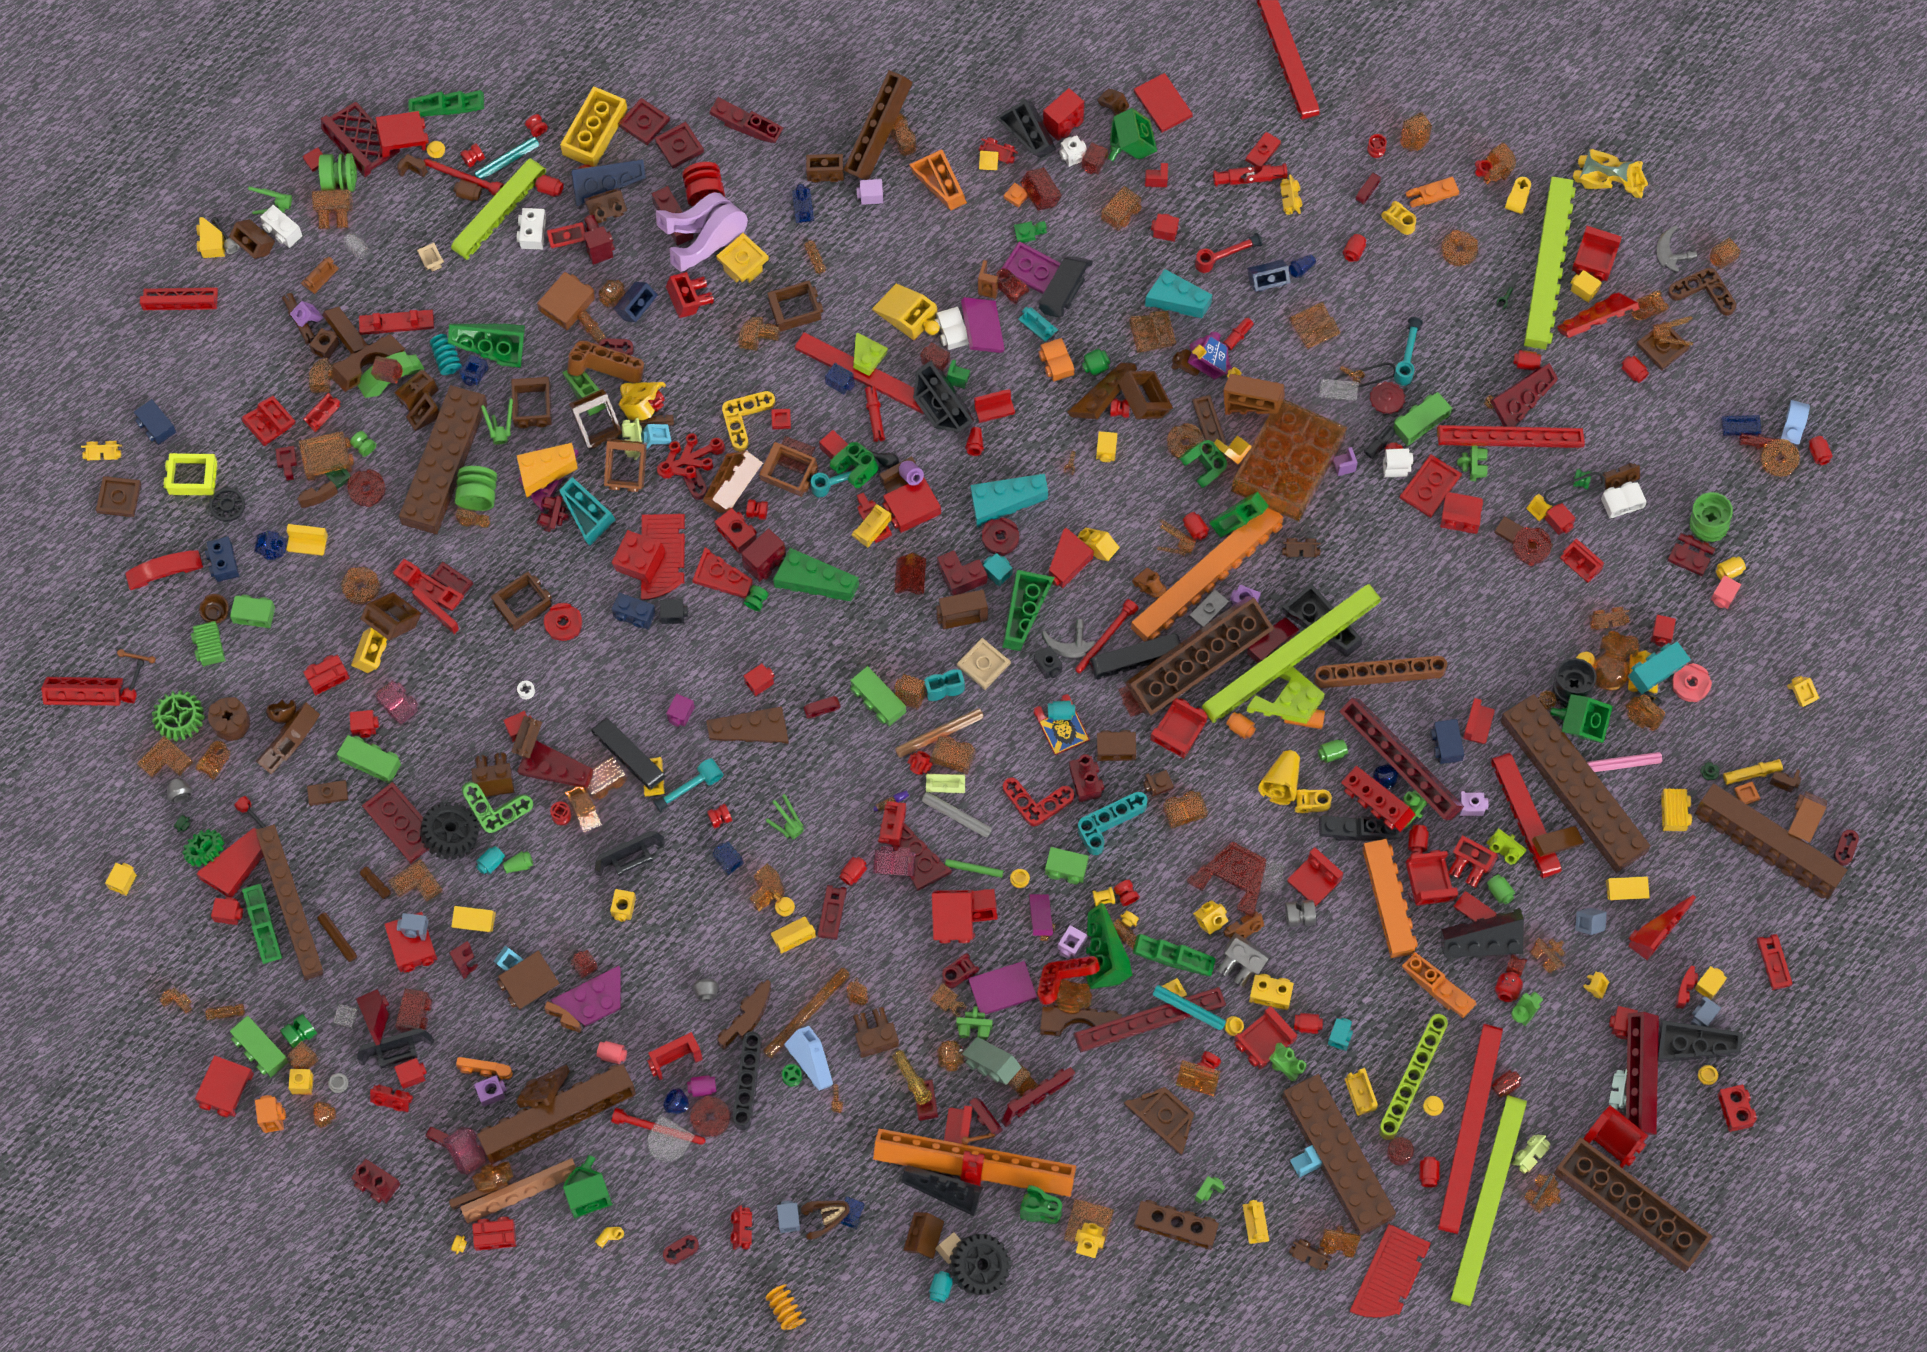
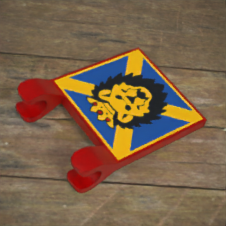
M1066 694L1062 696L1061 701H1071V698ZM1040 706L1034 708L1033 713L1054 755L1090 741L1076 710L1072 720L1053 721V719H1048V717L1045 718Z

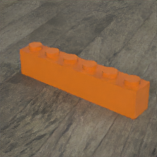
M1387 839L1364 843L1362 850L1390 958L1414 954L1417 940L1411 933V929H1413L1411 918H1407L1406 911H1408L1406 899H1402V883L1397 880V864L1392 861V845H1388Z

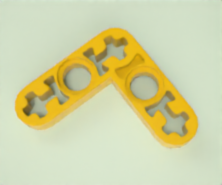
M764 391L729 400L723 404V416L734 450L744 451L749 445L742 416L773 408L775 405L773 393ZM765 397H768L769 399L768 404H766V402L764 401ZM756 399L759 400L760 406H758V407H757V401H756ZM752 402L754 406L751 409H746L744 404ZM738 404H740L742 411H739ZM728 407H732L733 413L727 411ZM737 422L741 426L738 430H732L730 428L731 424ZM739 434L741 441H744L743 445L739 446V444L737 443L736 435Z

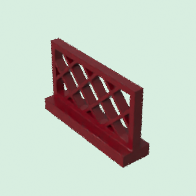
M357 102L352 103L330 117L325 115L321 118L322 131L345 156L347 153L353 154L356 168L364 177L368 176L372 169L400 152V149H393L390 152V156L382 157L381 148H379V151L369 150L370 144L380 146L379 141L370 140L371 134H377L376 123ZM355 108L359 112V117L349 116V112ZM344 119L345 123L344 125H337L334 121ZM347 121H358L357 127L347 126ZM360 122H368L370 129L360 128ZM345 132H356L355 138L347 137ZM358 133H368V139L358 138ZM356 144H367L366 150L358 149ZM367 156H378V159L371 163Z

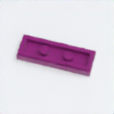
M1029 894L1033 935H1053L1049 894Z

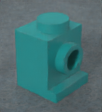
M1337 1018L1327 1045L1347 1051L1348 1042H1350L1353 1031L1350 1030L1352 1021L1346 1018Z

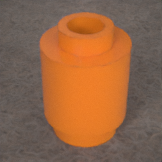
M1234 712L1226 723L1231 731L1243 739L1246 737L1250 738L1256 730L1254 727L1255 723L1241 713L1237 714Z

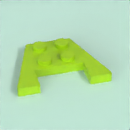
M1292 667L1279 676L1289 682L1274 703L1255 695L1247 707V712L1249 713L1257 711L1264 713V716L1277 715L1282 716L1284 720L1307 724L1323 701L1325 694Z

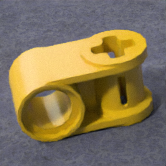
M1519 177L1516 179L1508 196L1505 209L1523 214L1531 188V182L1528 178Z
M1393 201L1391 207L1387 211L1382 212L1383 220L1401 233L1409 235L1415 231L1416 216L1399 202Z
M1323 789L1297 790L1295 812H1325L1331 807L1332 796L1329 791ZM1320 798H1325L1328 802L1325 804H1321L1318 802V800Z

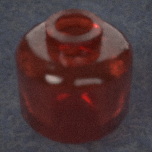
M1404 1137L1393 1139L1387 1149L1388 1159L1398 1166L1409 1163L1414 1153L1413 1144Z

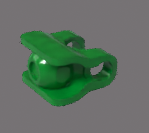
M1028 1185L1027 1194L1024 1195L1021 1204L1020 1218L1030 1222L1042 1221L1048 1224H1056L1062 1216V1202L1057 1197L1046 1194L1042 1189Z

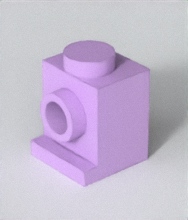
M1461 791L1459 801L1464 807L1460 811V816H1483L1485 810H1488V798H1484V793H1465V791ZM1471 801H1478V804H1473Z
M1070 925L1058 943L1060 955L1067 959L1070 957L1075 959L1087 940V934ZM1073 943L1075 947L1071 948L1068 944Z

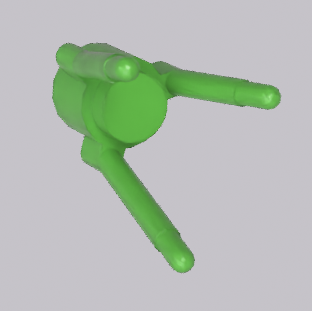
M248 187V190L276 197L275 206H278V209L285 213V209L291 208L292 195L281 194L264 188ZM268 209L253 211L252 214H264Z
M512 398L509 399L506 430H504V427H498L495 415H492V427L485 406H481L490 431V437L495 445L507 443V437L511 436Z
M783 794L782 797L794 819H790L776 800H773V804L787 821L784 825L786 829L784 830L768 818L766 822L783 833L786 838L791 837L795 839L804 831V825L796 815L787 796Z

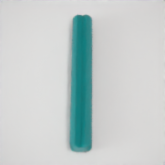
M535 137L530 138L475 171V176L482 180L538 147V140Z
M1160 985L1155 987L1153 996L1218 1030L1224 1028L1226 1021L1221 1017Z

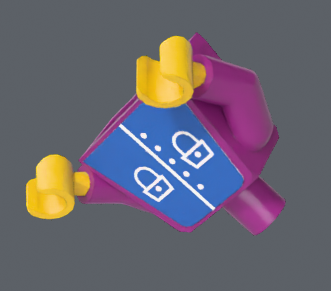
M1211 332L1210 335L1198 338L1189 345L1192 353L1188 363L1214 380L1224 374L1228 378L1230 374L1242 375L1239 369L1230 365L1228 347L1219 341L1221 335L1218 332Z

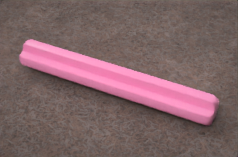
M1660 752L1588 761L1587 763L1594 772L1660 764L1662 763V755Z

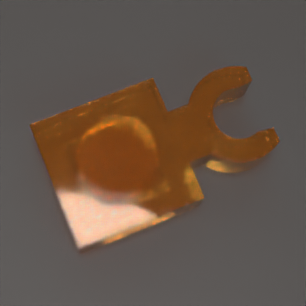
M460 508L457 509L456 518L461 525L467 527L470 525H479L484 528L489 527V516L477 515L476 512Z
M943 983L930 998L943 1011L950 1008L955 1017L960 1016L956 1011V1007H962L964 1010L967 1007L963 1002L955 1001L958 995Z

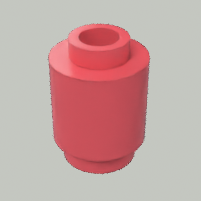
M605 1041L599 1043L596 1056L601 1058L602 1061L620 1065L621 1061L624 1062L626 1059L627 1050H624V1045Z

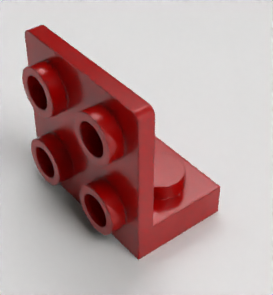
M1314 847L1309 852L1308 859L1288 878L1287 882L1307 900H1313L1314 905L1317 906L1342 881L1344 873Z

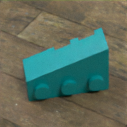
M1164 269L1147 294L1145 307H1155L1164 311L1169 310L1183 315L1203 318L1211 306L1212 294Z
M573 477L559 490L589 546L616 520L613 514Z

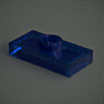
M1760 415L1722 416L1721 418L1723 436L1761 435Z

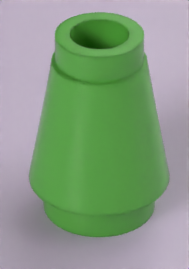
M522 851L503 863L507 874L527 870L534 865L528 851Z

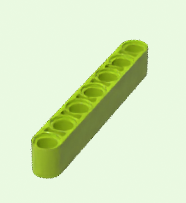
M532 158L528 159L453 241L451 249L464 259H469V255L473 254L482 245L481 242L485 241L493 233L492 230L497 228L505 219L504 217L509 215L517 206L516 204L520 203L529 193L528 190L533 189L537 178L543 174L545 175L546 168Z
M1435 1014L1431 1017L1379 1128V1134L1383 1139L1391 1140L1396 1136L1448 1024L1446 1017L1442 1014ZM1440 1022L1443 1027L1440 1029L1435 1028L1433 1023ZM1431 1039L1435 1045L1429 1046L1425 1043V1040ZM1423 1056L1427 1062L1420 1063L1417 1057ZM1414 1073L1418 1076V1079L1411 1080L1408 1075ZM1407 1091L1410 1097H1402L1400 1092ZM1399 1108L1402 1114L1395 1115L1392 1109ZM1389 1125L1394 1131L1388 1133L1384 1130V1126Z

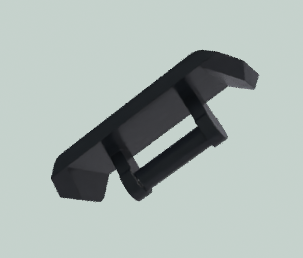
M1065 257L1039 301V309L1045 315L1058 318L1064 316V308H1070L1071 302L1079 288L1085 282L1082 275L1088 266H1092L1093 260L1079 257Z
M649 831L598 855L594 868L596 875L601 876L604 868L613 864L618 876H621L633 868L653 861L647 847L651 845L664 847V837L658 832ZM642 850L644 853L643 856L620 866L618 864L619 860Z
M417 1028L381 1039L380 1044L377 1046L375 1042L362 1045L358 1051L357 1060L359 1064L365 1065L370 1056L377 1055L380 1067L383 1069L388 1065L418 1058L414 1043L424 1041L432 1045L434 1039L427 1031ZM407 1045L410 1047V1051L387 1058L383 1057L384 1052Z

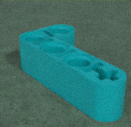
M1135 792L1082 817L1078 822V834L1087 851L1092 855L1101 854L1104 850V837L1101 833L1145 812L1147 809V796L1142 792ZM1124 809L1126 813L1119 814L1116 810ZM1106 817L1109 821L1104 823L1099 818ZM1089 825L1091 829L1085 831L1082 829V826ZM1096 841L1099 842L1101 845L1099 847H1093L1091 846V843Z

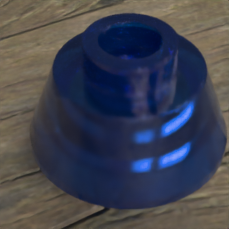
M1382 765L1374 770V779L1386 789L1392 788L1397 783L1399 773L1391 765Z
M672 1089L668 1093L663 1103L665 1112L681 1114L688 1109V1097L682 1089Z

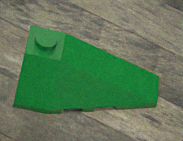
M449 324L448 343L466 351L477 353L485 359H491L501 366L521 368L525 325Z
M1100 903L1088 912L1087 935L1091 937L1090 947H1086V954L1096 957L1100 965V970L1097 973L1086 976L1089 989L1120 985L1133 976L1128 955L1105 905Z

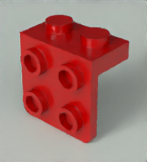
M1451 492L1446 493L1440 527L1477 534L1481 521L1483 499Z

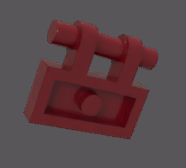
M1680 533L1678 540L1684 542V545L1675 544L1668 562L1703 576L1710 562V558L1704 556V554L1707 552L1713 555L1716 548L1710 546L1708 542L1704 541L1703 543L1694 539V536L1690 534L1687 536ZM1689 546L1700 549L1699 553L1688 549Z

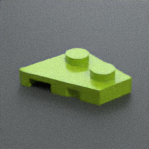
M857 333L855 337L853 368L870 376L887 354L888 348Z

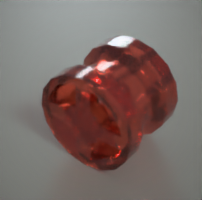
M1512 954L1506 972H1514L1521 977L1527 959H1519L1516 955Z

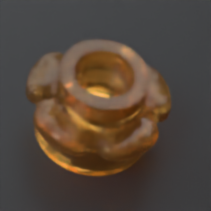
M1543 691L1539 694L1538 699L1546 709L1556 705L1553 692Z

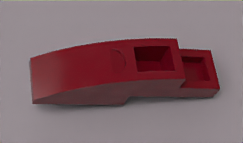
M717 97L709 113L725 122L724 126L766 142L776 143L784 128L753 111L748 113L720 97Z

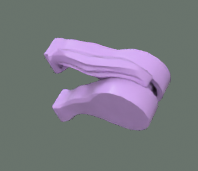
M715 192L708 194L694 207L683 213L656 210L657 226L667 235L674 232L685 234L700 233L696 241L688 248H670V262L680 272L695 266L719 248L731 244L744 233L748 221L745 213L722 194Z

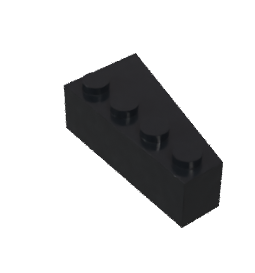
M1311 583L1285 604L1282 609L1284 615L1306 629L1334 609V607ZM1349 625L1326 643L1348 657L1362 645V638Z
M1663 1020L1659 1027L1658 1062L1737 1056L1741 1052L1743 1032Z

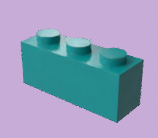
M1678 641L1673 645L1670 643L1666 644L1660 649L1661 652L1659 654L1654 652L1646 658L1647 661L1645 663L1638 662L1631 668L1633 671L1628 677L1641 695L1685 667L1691 661Z

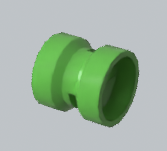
M364 431L357 432L350 440V445L357 448L363 457L368 456L376 448V443L369 439Z

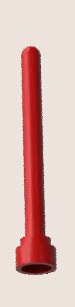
M430 159L423 160L427 167L465 181L476 183L478 186L488 189L493 196L504 186L503 183L498 181L490 183Z
M1127 599L1121 609L1122 612L1075 668L1077 673H1081L1086 668L1089 660L1096 656L1124 620L1138 611L1139 607L1132 600Z
M617 1107L612 1116L611 1123L617 1125L628 1123L700 1145L706 1142L704 1137L627 1115V1112Z

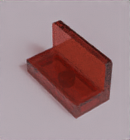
M915 553L897 558L895 593L899 594L910 591L917 595L924 594L926 558Z

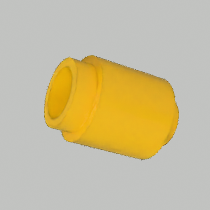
M1732 557L1717 565L1716 574L1720 580H1722L1724 575L1732 579L1742 574L1746 570V566L1741 557Z

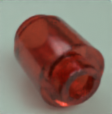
M1508 1070L1494 1080L1491 1087L1499 1098L1507 1097V1095L1521 1086L1520 1081L1522 1079L1516 1071Z

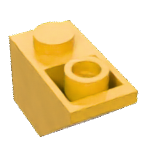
M200 217V225H197V235L200 236V241H197L198 252H201L203 258L224 257L225 249L223 244L225 239L222 232L205 218Z
M1085 528L1078 535V538L1094 551V556L1100 560L1109 561L1120 548L1109 533L1105 531Z

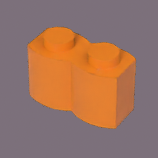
M1062 338L1040 345L1038 354L1041 362L1045 361L1046 363L1045 372L1047 377H1051L1054 382L1074 375V366Z

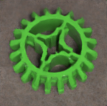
M179 690L177 695L174 691L171 692V696L164 694V700L158 698L160 705H154L156 711L152 712L154 717L152 722L155 725L156 731H160L161 736L166 735L168 740L173 737L176 742L181 736L182 740L185 741V735L192 738V731L198 733L199 730L196 726L203 727L201 720H205V716L202 714L204 713V708L201 707L202 703L200 700H197L195 695L191 696L188 691L183 694ZM180 703L187 704V705L191 706L192 708H187V707L182 708V707L179 706V704H180ZM177 709H178V711H179V713H180V714H179V721H178V719L176 718V717H177V714H178ZM165 723L177 724L178 728L169 727Z

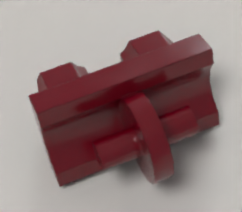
M558 495L554 498L545 496L542 499L541 507L549 509L548 515L540 513L536 523L545 527L544 531L550 532L551 529H555L556 525L562 526L563 520L569 521L570 516L565 514L566 508L560 507L563 497Z

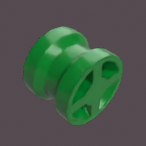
M1576 469L1574 479L1592 472H1582L1581 469ZM1591 476L1574 482L1573 487L1581 486L1583 489L1588 490Z
M795 1064L786 1065L782 1070L783 1082L789 1087L799 1085L802 1080L801 1069Z

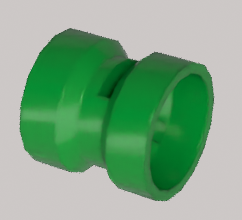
M753 585L750 589V595L745 598L743 603L748 608L759 612L763 607V601L768 598L769 593L765 589Z

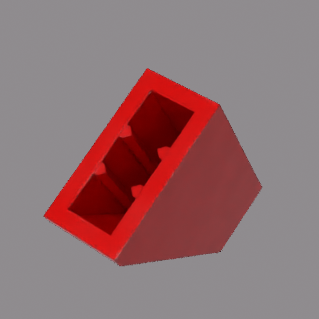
M1067 528L1062 532L1049 568V576L1054 577L1052 584L1055 586L1059 585L1062 589L1094 557V551Z

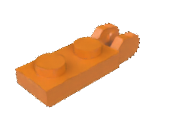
M1449 177L1420 186L1419 188H1413L1405 194L1407 198L1421 195V197L1410 202V206L1413 208L1459 195V189L1454 178Z
M462 1057L457 1058L456 1066L464 1074H472V1071L479 1072L484 1077H492L493 1074L497 1075L501 1080H509L513 1076L511 1067L505 1064Z

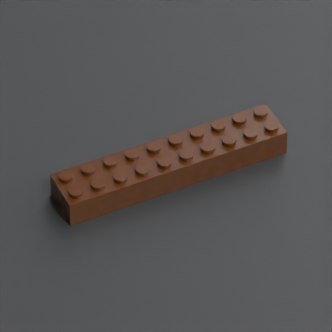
M1535 694L1503 713L1501 723L1615 873H1618L1648 853L1651 845L1566 734L1562 732V729Z

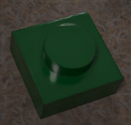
M338 463L325 473L328 480L332 481L337 489L352 479L341 463Z

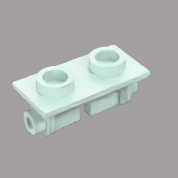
M1627 1069L1625 1072L1617 1070L1614 1074L1612 1088L1619 1089V1091H1611L1609 1105L1616 1110L1621 1108L1624 1113H1626Z

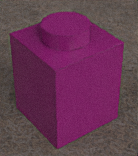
M676 694L666 713L669 723L677 727L680 725L685 727L695 708L694 701Z

